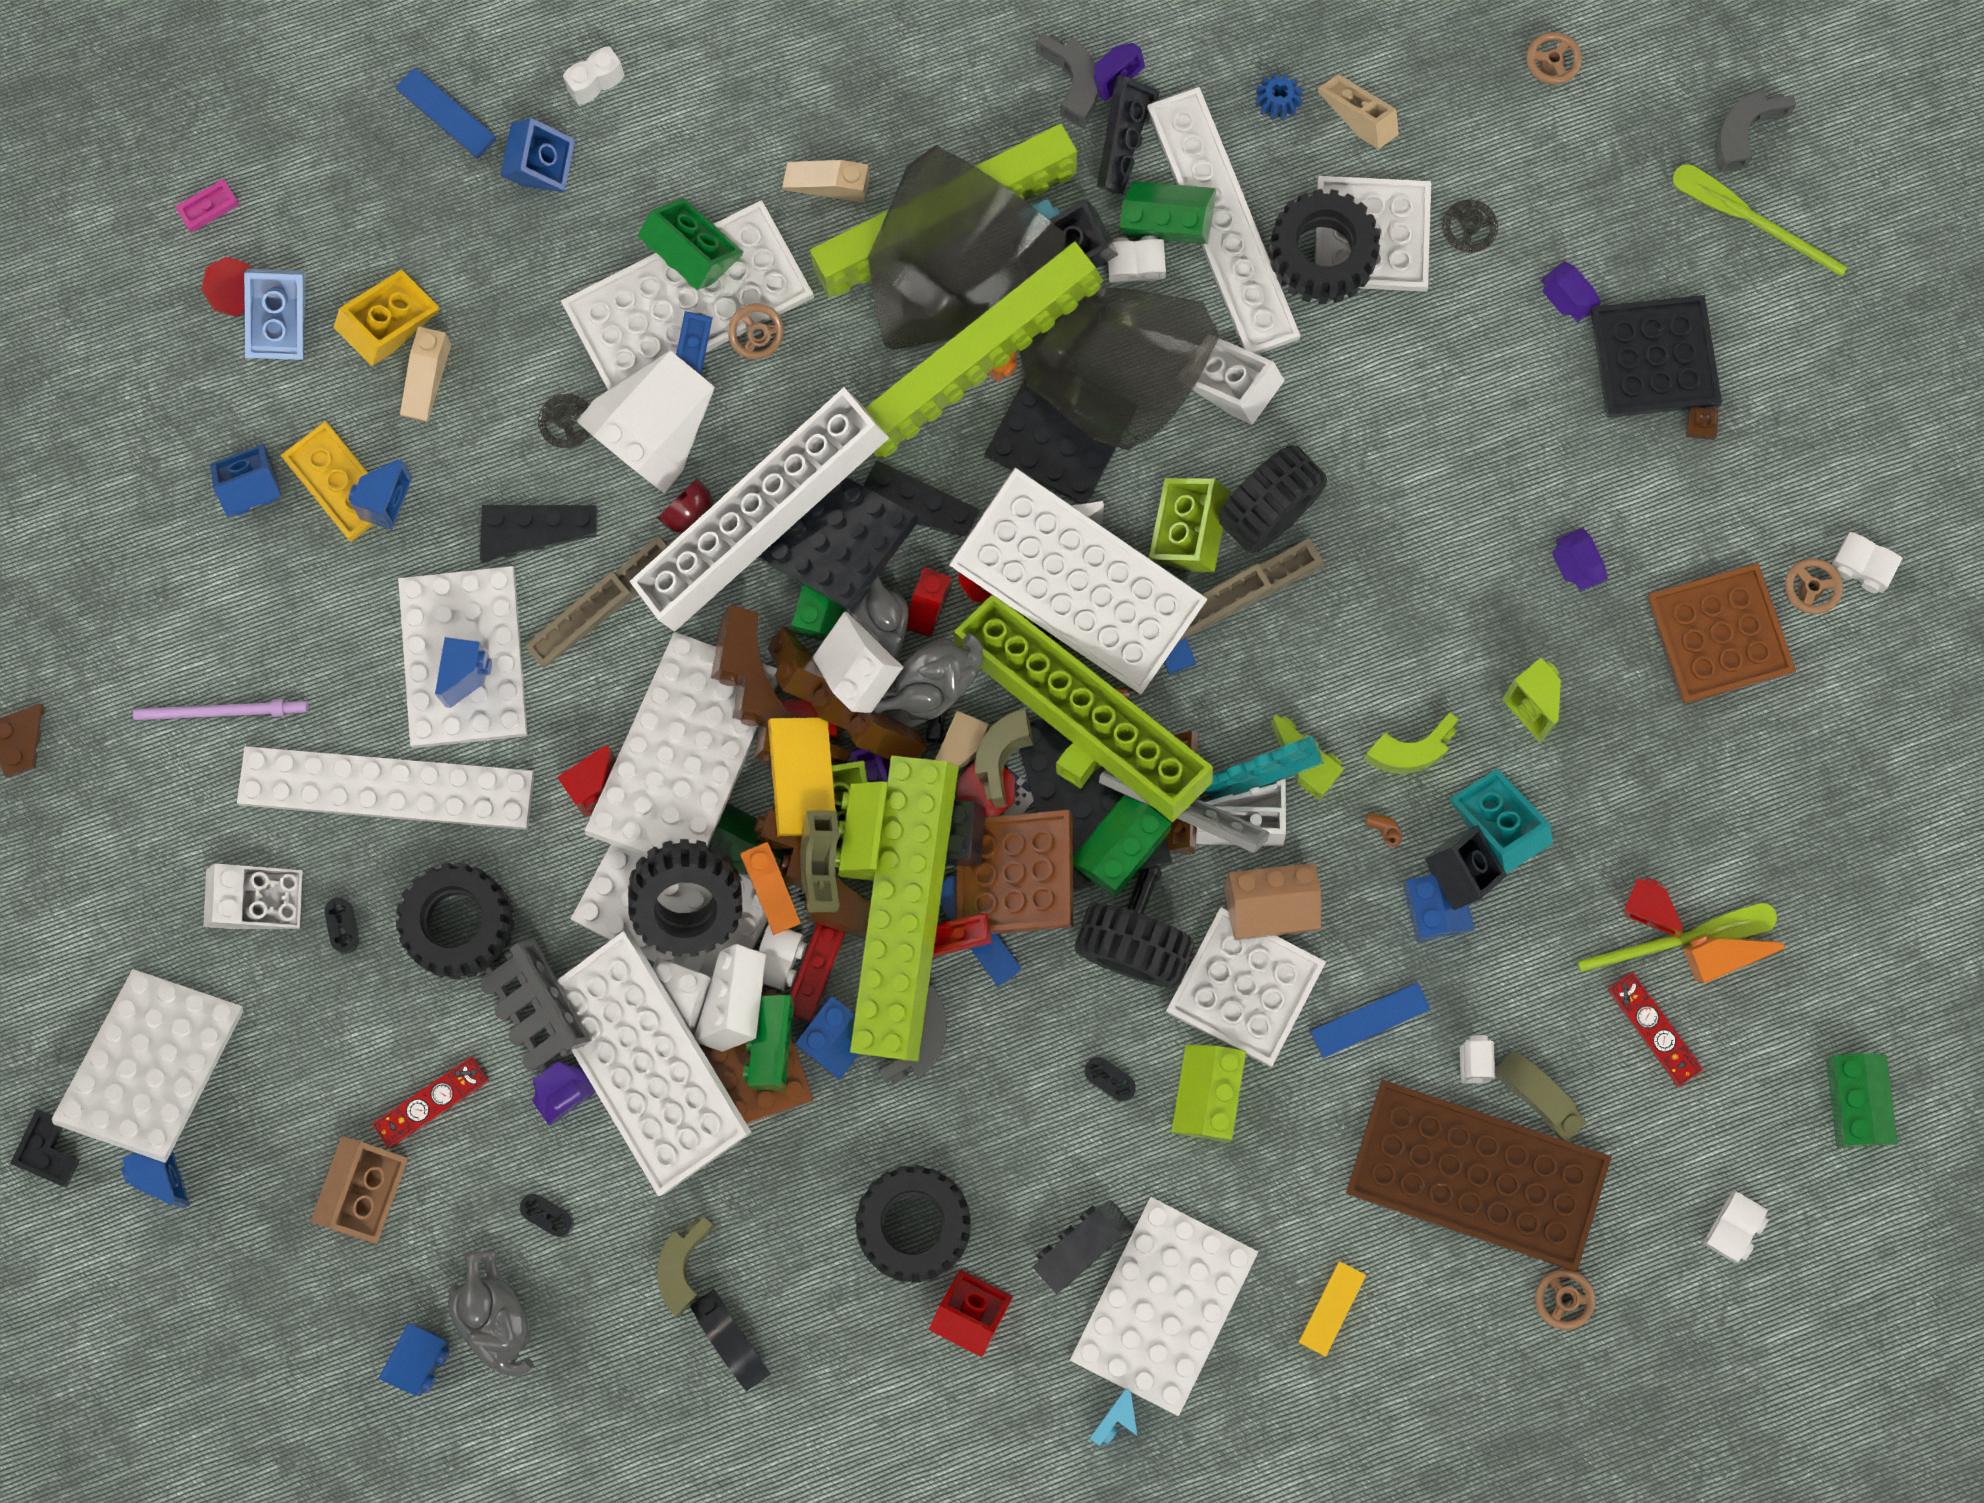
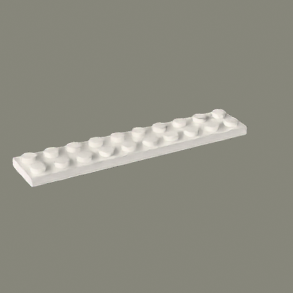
M1200 87L1147 105L1150 119L1177 185L1216 188L1208 244H1201L1243 349L1260 354L1300 340L1301 335L1277 280V276L1272 270L1270 259Z
M245 746L237 804L240 806L528 830L535 773L530 770Z

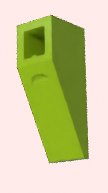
M1277 714L1274 715L1271 725L1281 747L1309 736L1307 734L1303 736L1296 731V725L1287 717L1283 716L1280 718ZM1319 749L1324 764L1294 775L1301 787L1320 801L1342 775L1344 768L1341 767L1342 762L1331 753L1326 755Z

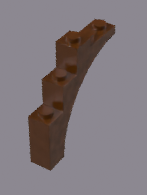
M731 605L722 614L711 678L719 680V683L725 686H738L732 718L741 720V723L747 726L759 725L754 758L763 760L762 762L765 765L772 766L768 720L770 718L794 717L791 716L777 698L766 677L759 655L757 638L759 613ZM830 744L831 765L845 764L848 760L849 750Z
M782 626L777 635L772 637L767 649L777 666L775 677L783 691L811 702L820 719L848 730L857 747L888 760H891V756L919 758L927 745L918 730L895 720L883 712L880 714L874 711L871 713L852 712L831 691L811 654L800 643L791 629Z
M768 809L763 816L759 815L757 818L754 832L758 833L755 842L759 844L768 842L771 848L788 853V855H783L779 870L783 872L784 882L801 887L800 851L802 836H777L775 810ZM835 875L840 905L838 911L807 912L806 920L866 939L871 901L864 899L851 890ZM805 901L804 910L808 911L807 902Z

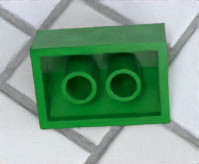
M1133 181L1123 200L1119 228L1126 237L1142 238L1144 236H1156L1157 239L1165 241L1208 244L1216 188Z
M685 198L651 210L637 235L645 242L649 249L655 251L665 260L670 268L675 269L686 279L690 286L697 290L714 284L744 253L743 250Z
M803 585L792 622L793 632L796 635L824 641L845 609Z
M1124 795L1074 854L1073 866L1115 899L1171 831V822L1149 805Z
M791 995L761 996L756 1039L746 1043V1051H750L751 1056L750 1063L744 1064L743 1081H748L747 1086L749 1089L786 1091L795 1006Z
M1860 1053L1834 1055L1826 1059L1837 1149L1897 1145L1887 1055Z

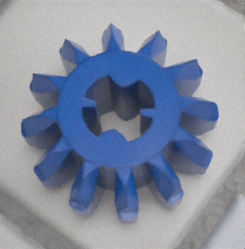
M1274 72L1271 80L1264 77L1261 82L1262 86L1256 88L1258 96L1255 101L1256 106H1262L1260 111L1262 115L1271 113L1270 119L1272 121L1276 118V115H1279L1282 121L1286 120L1287 114L1294 116L1297 112L1296 108L1302 105V99L1300 98L1303 92L1302 87H1296L1298 82L1296 78L1288 81L1287 73H1284L1282 78H1278V75Z

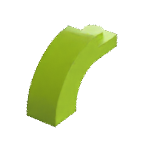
M1450 712L1427 738L1415 743L1400 742L1385 732L1366 753L1363 760L1380 770L1397 774L1415 773L1427 769L1446 755L1449 748L1442 743V740L1447 744L1457 733L1458 730L1455 726L1459 719Z

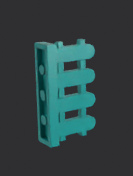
M1312 735L1214 774L1212 784L1205 790L1206 794H1210L1212 800L1231 794L1235 796L1248 792L1255 787L1262 788L1272 785L1277 781L1287 779L1324 764L1315 737Z

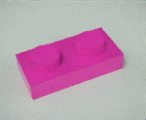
M222 179L178 204L175 208L190 233L236 208L239 206V203L225 180Z

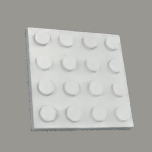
M1318 176L1317 189H1323V193L1330 194L1331 189L1339 190L1338 195L1345 197L1347 193L1354 196V203L1358 205L1362 202L1368 207L1366 215L1373 214L1376 220L1375 228H1378L1380 232L1379 255L1369 281L1364 287L1359 288L1427 292L1431 181ZM1316 228V265L1334 266L1349 258L1351 247L1341 233L1330 228Z
M1220 907L1166 1013L1237 1050L1246 1051V1055L1272 1068L1326 962L1277 936L1234 940L1229 912Z

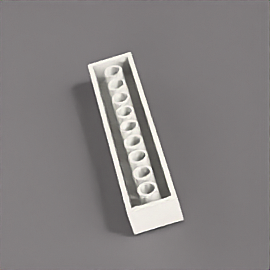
M843 387L629 582L656 618L675 632L886 442L889 437L861 403Z

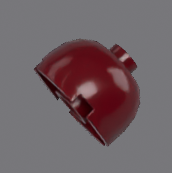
M696 478L657 518L671 531L682 534L713 506L711 493Z

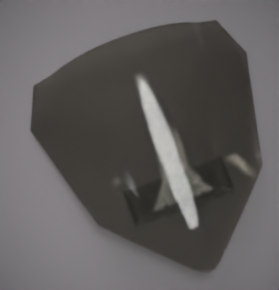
M935 145L907 165L881 229L868 255L872 290L883 344L890 349H902L954 338L1065 250L1067 233L996 179L959 156Z
M1104 287L1100 288L1090 297H1083L1077 302L1078 306L1075 310L1067 315L1062 314L1054 320L1055 325L1045 333L1039 332L1032 338L1033 342L1024 350L1019 351L1026 384L1029 389L1047 400L1093 440L1125 450H1131L1139 443L1145 442L1156 435L1177 413L1200 378L1221 334L1204 302L1136 289Z

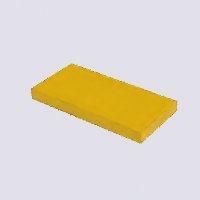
M326 421L280 455L350 542L374 525L359 519L350 505L351 501H349V493L354 484L357 485L360 477L368 474V472Z
M770 718L768 720L777 836H802L807 810L835 811L828 722L820 718Z

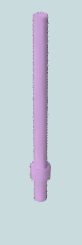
M272 699L269 703L139 708L133 710L134 720L260 714H272L273 717L285 716L286 713L308 712L309 705L308 701L285 702V699Z

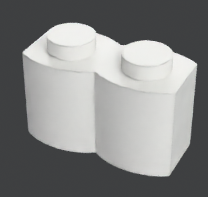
M608 46L593 52L587 61L572 65L566 70L563 78L567 90L576 103L581 105L592 101L601 90L616 86L623 79L624 72L620 60L611 47Z
M1144 236L1140 241H1129L1128 238L1124 237L1112 240L1118 256L1108 261L1109 282L1154 281L1166 278L1164 240L1157 239L1156 236Z
M1849 532L1832 565L1839 572L1841 578L1845 580L1855 579L1862 584L1861 586L1871 593H1883L1888 588L1903 558L1887 548L1874 544L1863 536Z
M768 924L758 951L766 954L762 985L782 992L785 991L786 986L792 987L797 973L796 970H793L796 959H802L807 943L803 942V934L788 929L773 935Z
M1469 1036V1039L1465 1040L1464 1045L1460 1046L1461 1083H1489L1492 1079H1495L1494 1041H1488V1036Z
M1737 1191L1732 1192L1707 1234L1703 1245L1734 1263H1738L1741 1259L1745 1261L1754 1247L1750 1243L1755 1233L1760 1235L1768 1223L1769 1219L1765 1217L1768 1210Z

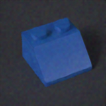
M532 118L512 123L500 176L521 186L563 192L566 188L575 139Z
M264 444L210 464L213 489L227 517L233 514H244L250 508L259 504H270L281 496L279 482Z
M396 460L361 476L358 484L352 486L349 493V501H351L350 505L359 519L391 530L393 529L412 480V476L404 462Z
M444 638L435 695L447 708H452L482 686L485 682V676H489L491 673L492 659L489 658L487 651L479 641Z
M1434 875L1409 879L1403 885L1416 942L1475 930L1469 904L1454 910L1450 902L1445 898L1443 890Z
M830 996L792 1044L840 1080L859 1055L857 1053H850L855 1014L834 997Z
M173 1151L166 1163L138 1153L122 1157L124 1166L121 1167V1171L127 1184L130 1183L132 1187L168 1204L182 1208L190 1206Z
M408 1323L378 1379L415 1396H422L424 1392L428 1393L436 1380V1377L433 1376L438 1365L443 1366L451 1352V1349L448 1348L450 1341L420 1325Z

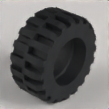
M1317 189L1313 191L1312 196H1308L1306 192L1298 195L1296 203L1291 200L1285 205L1284 212L1279 213L1273 227L1269 247L1273 272H1278L1277 280L1281 285L1286 283L1289 285V293L1293 296L1300 293L1303 295L1302 300L1309 303L1311 298L1318 299V304H1327L1328 299H1333L1334 303H1338L1344 300L1346 294L1348 297L1357 294L1359 287H1364L1369 281L1370 275L1373 274L1379 255L1380 232L1378 228H1375L1376 220L1373 214L1366 215L1367 206L1362 202L1358 205L1354 203L1355 197L1348 193L1345 197L1338 195L1339 190L1331 189L1330 194L1323 193V189ZM1314 228H1330L1338 231L1347 239L1351 247V254L1348 259L1338 265L1319 266L1308 261L1302 255L1298 248L1299 237Z
M1288 445L1269 457L1267 461L1257 467L1235 489L1218 513L1219 524L1245 551L1250 553L1259 552L1280 537L1283 532L1289 529L1311 507L1326 487V474L1299 446Z
M680 839V843L675 844L670 840L664 842L663 847L660 849L653 847L647 851V858L641 857L636 863V869L631 871L628 885L629 919L633 922V929L636 934L642 935V941L648 946L656 945V951L663 954L670 951L672 956L682 957V954L690 953V957L699 956L700 951L705 950L706 953L715 950V944L717 943L723 945L729 940V933H734L738 927V920L741 919L743 911L740 875L737 868L733 867V861L729 856L724 855L722 857V850L716 846L708 848L706 842L697 840L696 843H689V839ZM679 883L700 885L713 895V898L706 906L691 913L673 912L662 906L657 900L665 889Z
M443 863L439 869L434 867L425 870L426 875L422 878L417 875L411 881L414 883L413 887L410 890L405 888L401 895L404 901L403 904H398L396 913L399 915V920L395 921L396 930L401 936L399 941L412 960L436 976L442 978L447 976L450 979H460L461 976H467L468 978L477 976L478 971L482 969L485 971L491 967L490 963L496 958L500 960L504 955L502 952L504 946L510 945L512 937L509 934L510 930L514 929V920L511 918V913H513L511 903L497 882L477 867L472 868L464 863H459L458 866H453L451 863ZM450 896H468L476 901L482 912V922L477 934L468 943L459 947L447 948L438 944L429 932V920L434 908L442 900Z
M1094 903L1086 910L1074 947L1079 956L1100 967L1148 984L1176 988L1182 983L1194 949V942L1187 933L1160 920L1118 906Z
M905 1165L897 1167L896 1170L883 1173L878 1180L873 1181L867 1187L868 1190L864 1196L862 1195L858 1212H856V1235L864 1255L879 1272L897 1281L921 1283L922 1281H931L939 1278L938 1276L945 1272L947 1273L961 1259L970 1239L971 1217L963 1193L949 1177L944 1176L940 1171L933 1168L928 1169L920 1165L906 1167ZM907 1196H921L930 1200L938 1208L942 1218V1229L937 1241L927 1250L918 1253L905 1252L895 1247L890 1242L885 1230V1220L889 1209L895 1202Z

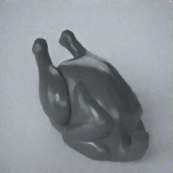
M877 576L870 589L865 592L853 610L849 612L845 609L844 612H848L885 650L898 660L906 634L909 610L901 590L898 587H892L890 590H887L882 585L879 576Z
M970 633L966 634L963 639L964 646L958 647L950 639L936 641L923 646L914 655L902 662L903 669L888 688V690L895 688L897 695L893 698L881 699L873 711L880 714L885 710L901 709L909 712L908 715L911 720H930L940 716L956 702L976 679L983 661V646Z
M493 1249L484 1250L481 1254L478 1251L469 1252L465 1256L468 1265L466 1284L461 1287L454 1285L449 1289L448 1308L452 1322L463 1339L485 1365L504 1375L518 1377L526 1374L534 1367L531 1359L525 1358L520 1363L516 1362L520 1350L525 1348L530 1340L529 1323L524 1307L520 1304L511 1286L500 1276L496 1265V1252ZM481 1260L485 1265L487 1278H480L479 1264Z

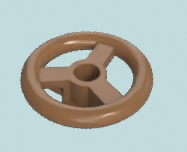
M1547 32L1539 35L1531 42L1527 50L1526 61L1534 77L1544 83L1556 85L1566 83L1576 76L1581 68L1582 53L1578 44L1570 36L1560 32ZM1551 40L1561 42L1556 49L1549 52L1536 51L1544 42ZM1570 48L1574 61L1571 69L1566 73L1563 67V54ZM1550 58L1556 59L1557 62H1551ZM1535 61H1540V62H1541V63H1540V68H1541V70L1537 67Z
M760 303L748 304L740 308L731 318L728 327V337L731 346L738 354L748 359H762L773 354L780 346L784 334L783 322L779 314L773 308ZM762 312L768 315L774 324L765 325L761 322H754L749 313ZM740 320L748 328V339L744 347L738 341L736 334ZM757 328H760V335L754 337L753 331ZM775 333L774 339L768 347L763 350L753 351L755 346L767 344L771 334Z
M1808 558L1797 562L1788 571L1785 579V592L1789 601L1798 610L1808 614H1822L1830 611L1838 604L1843 592V583L1839 572L1833 565L1821 559ZM1805 568H1821L1832 579L1820 580L1812 577ZM1796 575L1802 580L1801 584L1798 587V594L1800 598L1804 600L1803 602L1797 597L1794 591V579ZM1809 584H1813L1816 587V591L1810 590ZM1834 588L1832 597L1826 603L1812 606L1813 602L1822 595L1825 589Z
M1559 1269L1550 1272L1540 1281L1535 1293V1304L1539 1315L1547 1324L1560 1330H1572L1584 1325L1592 1316L1595 1308V1293L1590 1282L1583 1275L1568 1269ZM1568 1278L1576 1281L1581 1285L1586 1295H1580L1573 1287H1563L1559 1279ZM1549 1285L1552 1286L1556 1293V1307L1552 1314L1547 1311L1544 1303V1294ZM1563 1294L1570 1296L1571 1302L1569 1305H1565L1562 1302L1561 1297ZM1579 1304H1586L1583 1313L1576 1319L1570 1321L1560 1320L1565 1311H1572Z

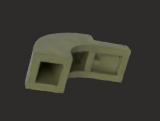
M1026 709L1017 710L998 720L987 731L977 750L975 773L980 783L984 782L986 799H991L995 808L1007 806L1003 770L1008 758L1017 750L1033 745L1030 718Z
M807 810L801 838L800 874L802 893L806 895L808 912H837L840 906L835 877V854L840 836L836 811Z
M1513 1050L1496 1067L1495 1074L1507 1089L1529 1104L1543 1118L1559 1139L1568 1142L1587 1123L1575 1108L1577 1105L1548 1075L1518 1052Z
M703 1217L701 1220L695 1218L684 1230L687 1233L684 1238L674 1230L665 1242L659 1257L657 1269L659 1290L666 1306L677 1318L699 1297L689 1284L686 1266L692 1251L715 1228L706 1217Z

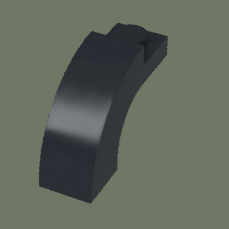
M715 1289L689 1306L702 1330L746 1392L771 1375L760 1355L744 1335Z

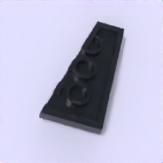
M1116 76L1097 187L1114 194L1124 193L1135 162L1132 156L1135 149L1140 148L1143 137L1140 135L1144 123H1149L1150 121L1147 105L1152 104V101L1158 99L1160 91L1126 76Z
M877 460L863 485L914 513L919 519L916 525L930 527V529L966 537L979 513L978 508Z
M482 505L481 563L492 561L491 559L503 556L505 558L528 550L536 551L544 549L545 546L565 544L597 536L598 508L596 505Z

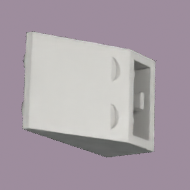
M213 864L206 869L203 927L224 929H299L302 870Z

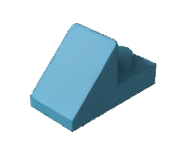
M1127 1389L1123 1391L1089 1438L1098 1446L1102 1442H1105L1107 1445L1118 1432V1429L1114 1427L1117 1422L1137 1436L1131 1392Z

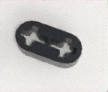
M333 898L325 906V918L330 943L336 951L342 954H349L359 944L354 910L352 905L345 899ZM339 904L342 908L346 909V912L342 913L343 923H339L338 917L332 915V912L337 909L336 905ZM343 928L345 934L352 937V940L347 941L346 947L341 943H337V940L342 938L341 929Z
M1095 1057L1087 1062L1085 1077L1093 1086L1117 1102H1127L1134 1096L1136 1085L1129 1075L1101 1057ZM1099 1064H1102L1104 1066L1103 1072L1110 1078L1106 1080L1098 1076L1094 1079L1092 1077L1093 1071L1090 1067L1092 1065L1097 1067ZM1112 1080L1119 1084H1122L1124 1081L1128 1082L1127 1089L1130 1093L1128 1095L1126 1093L1121 1094V1096L1117 1095V1087L1110 1082Z
M529 1194L520 1203L522 1216L549 1234L556 1237H564L572 1231L574 1226L572 1216L544 1197L537 1194ZM539 1200V1208L546 1211L544 1216L533 1213L530 1216V1209L527 1207V1204L529 1202L535 1203ZM564 1215V1223L567 1224L566 1228H559L556 1232L554 1230L555 1224L548 1220L549 1216L561 1218Z

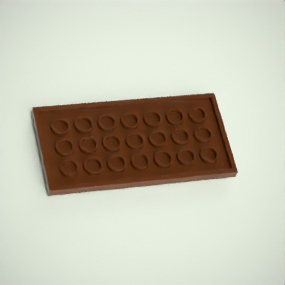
M1381 1080L1345 1194L1577 1272L1612 1156Z

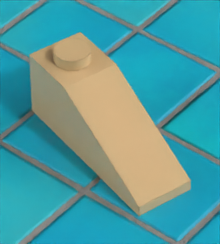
M1336 75L1318 88V93L1355 134L1375 148L1380 149L1399 135L1396 108L1341 75Z
M844 160L787 162L782 190L865 203L870 180L868 164Z
M418 326L410 352L400 416L428 423L452 345L446 333Z
M956 711L935 760L947 761L959 766V773L976 758L978 747L989 730V724Z

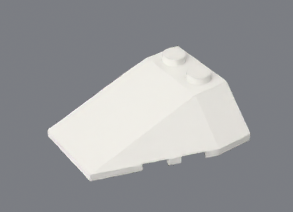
M669 351L594 399L577 422L638 474L663 493H666L685 468V462L694 444L695 436L704 418L715 387L672 351Z

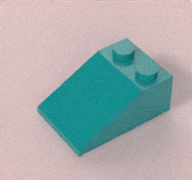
M1498 768L1450 798L1451 804L1468 828L1479 825L1506 874L1553 844L1550 823Z

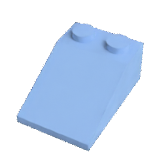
M247 269L244 272L245 358L303 360L306 302L305 271Z

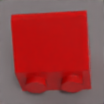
M607 744L557 777L584 818L589 814L590 816L592 815L616 762Z
M959 1269L940 1303L928 1330L983 1357L1013 1296Z

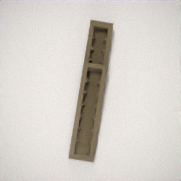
M658 535L616 572L611 571L529 641L525 647L543 668L548 666L636 597L638 592L629 581L669 545Z
M1307 538L1261 565L1259 563L1202 594L1207 598V601L1180 640L1324 568V562L1311 539Z

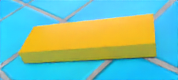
M1340 1261L1337 1263L1298 1341L1299 1344L1324 1357L1327 1356L1366 1277L1365 1274Z

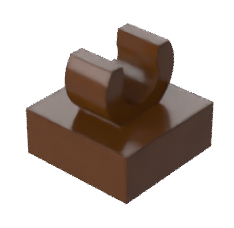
M1689 408L1686 437L1715 440L1717 437L1719 409Z

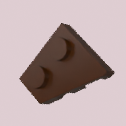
M40 703L0 718V765L4 776L7 778L36 768L38 755L36 748L41 736L39 727L41 715H44L45 711L44 706Z

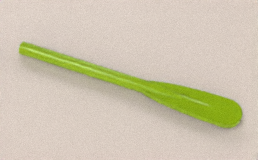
M1681 165L1674 172L1673 184L1682 193L1722 213L1747 220L1841 277L1847 270V266L1752 211L1735 193L1694 165Z
M1757 903L1710 919L1690 931L1684 932L1681 939L1675 936L1661 938L1577 961V966L1580 972L1689 944L1691 939L1705 934L1707 937L1743 938L1772 930L1776 925L1777 914L1771 905Z

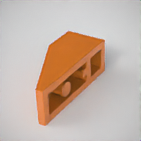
M768 842L739 853L773 935L801 924Z
M1705 934L1691 939L1690 945L1682 949L1695 981L1707 983L1785 949L1782 942L1774 940L1707 937Z

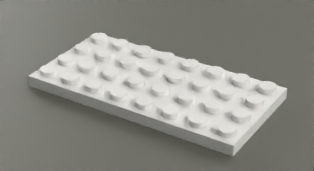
M762 200L714 224L744 253L710 286L700 290L690 286L685 278L675 269L670 268L665 260L655 253L561 300L607 390H610L669 351L676 355L685 311L713 317L706 352L729 341L728 327L730 320L743 306L753 303L765 304L781 315L814 298L811 288ZM762 312L749 313L754 322L765 323L771 320L768 315ZM742 320L739 321L737 326V336L747 332L748 329Z
M1016 467L949 563L951 567L1139 694H1142L1207 601L1205 596Z
M676 632L673 633L586 826L585 835L646 857L647 851L653 847L660 849L663 847L664 842L670 840L673 844L680 843V839H689V843H696L697 840L706 842L708 847L759 729V725L747 726L742 724L741 720L732 718L738 686H725L720 684L719 680L711 678L716 651L715 646ZM762 663L766 677L775 692L778 685L775 677L777 668Z
M630 930L622 931L558 979L560 986L591 1039V1042L584 1047L571 1051L658 1197L668 1193L752 1133Z

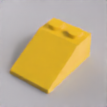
M401 269L340 307L333 328L371 366H374L394 353L417 332L418 326L422 327L439 312L440 307Z

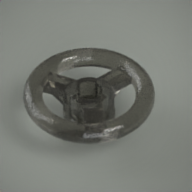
M1473 199L1462 200L1453 204L1446 211L1442 221L1443 234L1448 243L1455 249L1466 253L1479 252L1494 242L1498 233V220L1494 211L1485 203ZM1464 208H1475V209H1468V210H1466L1464 213L1461 211V209H1464ZM1453 217L1460 222L1464 232L1461 242L1455 238L1451 231V220ZM1467 222H1473L1475 226L1471 227ZM1490 227L1489 234L1483 241L1477 244H1470L1472 234H1475L1481 228Z
M560 394L549 399L542 406L538 415V428L542 437L549 444L559 448H572L582 444L590 436V433L584 428L576 437L573 426L576 417L582 411L585 412L589 404L583 398L573 394ZM564 402H570L575 404L573 407L566 404L559 405L553 410V413H549V411L557 404ZM563 417H570L569 421L561 422ZM546 422L554 423L557 427L564 429L567 440L554 437L549 432Z

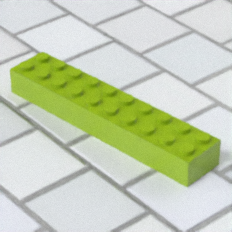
M1060 123L810 249L813 271L828 298L834 295H844L850 290V287L858 283L864 284L871 281L875 274L883 270L891 271L898 267L901 261L909 257L911 259L917 258L925 252V249L933 245H943L951 236L959 232L966 233L972 230L975 224L984 219L985 221H990L996 218L1000 211L1008 207L1016 208L1026 198L1032 195H1042L1049 190L1050 186L1058 182L1062 184L1071 180L1077 170V150Z
M1073 242L865 408L889 437L886 442L873 452L877 458L880 459L883 456L886 458L892 455L898 449L897 445L905 438L909 440L916 436L920 431L919 427L927 421L932 422L943 413V408L950 403L955 404L965 396L964 392L972 385L975 387L983 383L988 377L987 373L995 367L997 369L1003 367L1010 360L1009 356L1017 350L1022 351L1033 342L1032 338L1039 332L1045 333L1055 325L1054 320L1062 314L1067 315L1078 306V301L1085 296L1090 297L1101 288L1100 284L1104 282L1076 242Z
M993 594L954 630V640L958 647L965 645L963 639L968 633L979 640L983 646V661L980 669L1171 822H1174L1212 784V765Z
M891 756L850 1053L917 1062L919 1060L959 766L950 762Z

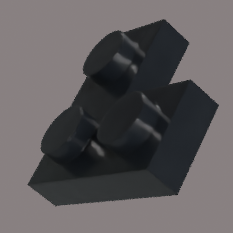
M36 1108L10 1164L67 1188L80 1160L53 1149L63 1127L53 1124V1115Z

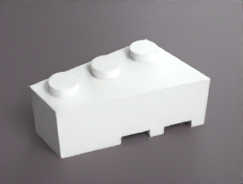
M1286 779L1266 787H1255L1248 792L1235 796L1231 794L1205 802L1270 832L1268 841L1263 846L1284 845L1286 836ZM1197 827L1196 844L1235 845Z
M738 944L719 952L694 1036L698 1044L723 1052L756 1039L766 954Z

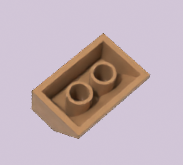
M1315 863L1229 872L1223 888L1234 940L1321 930V887Z
M341 1136L310 1222L377 1244L408 1158L358 1140Z

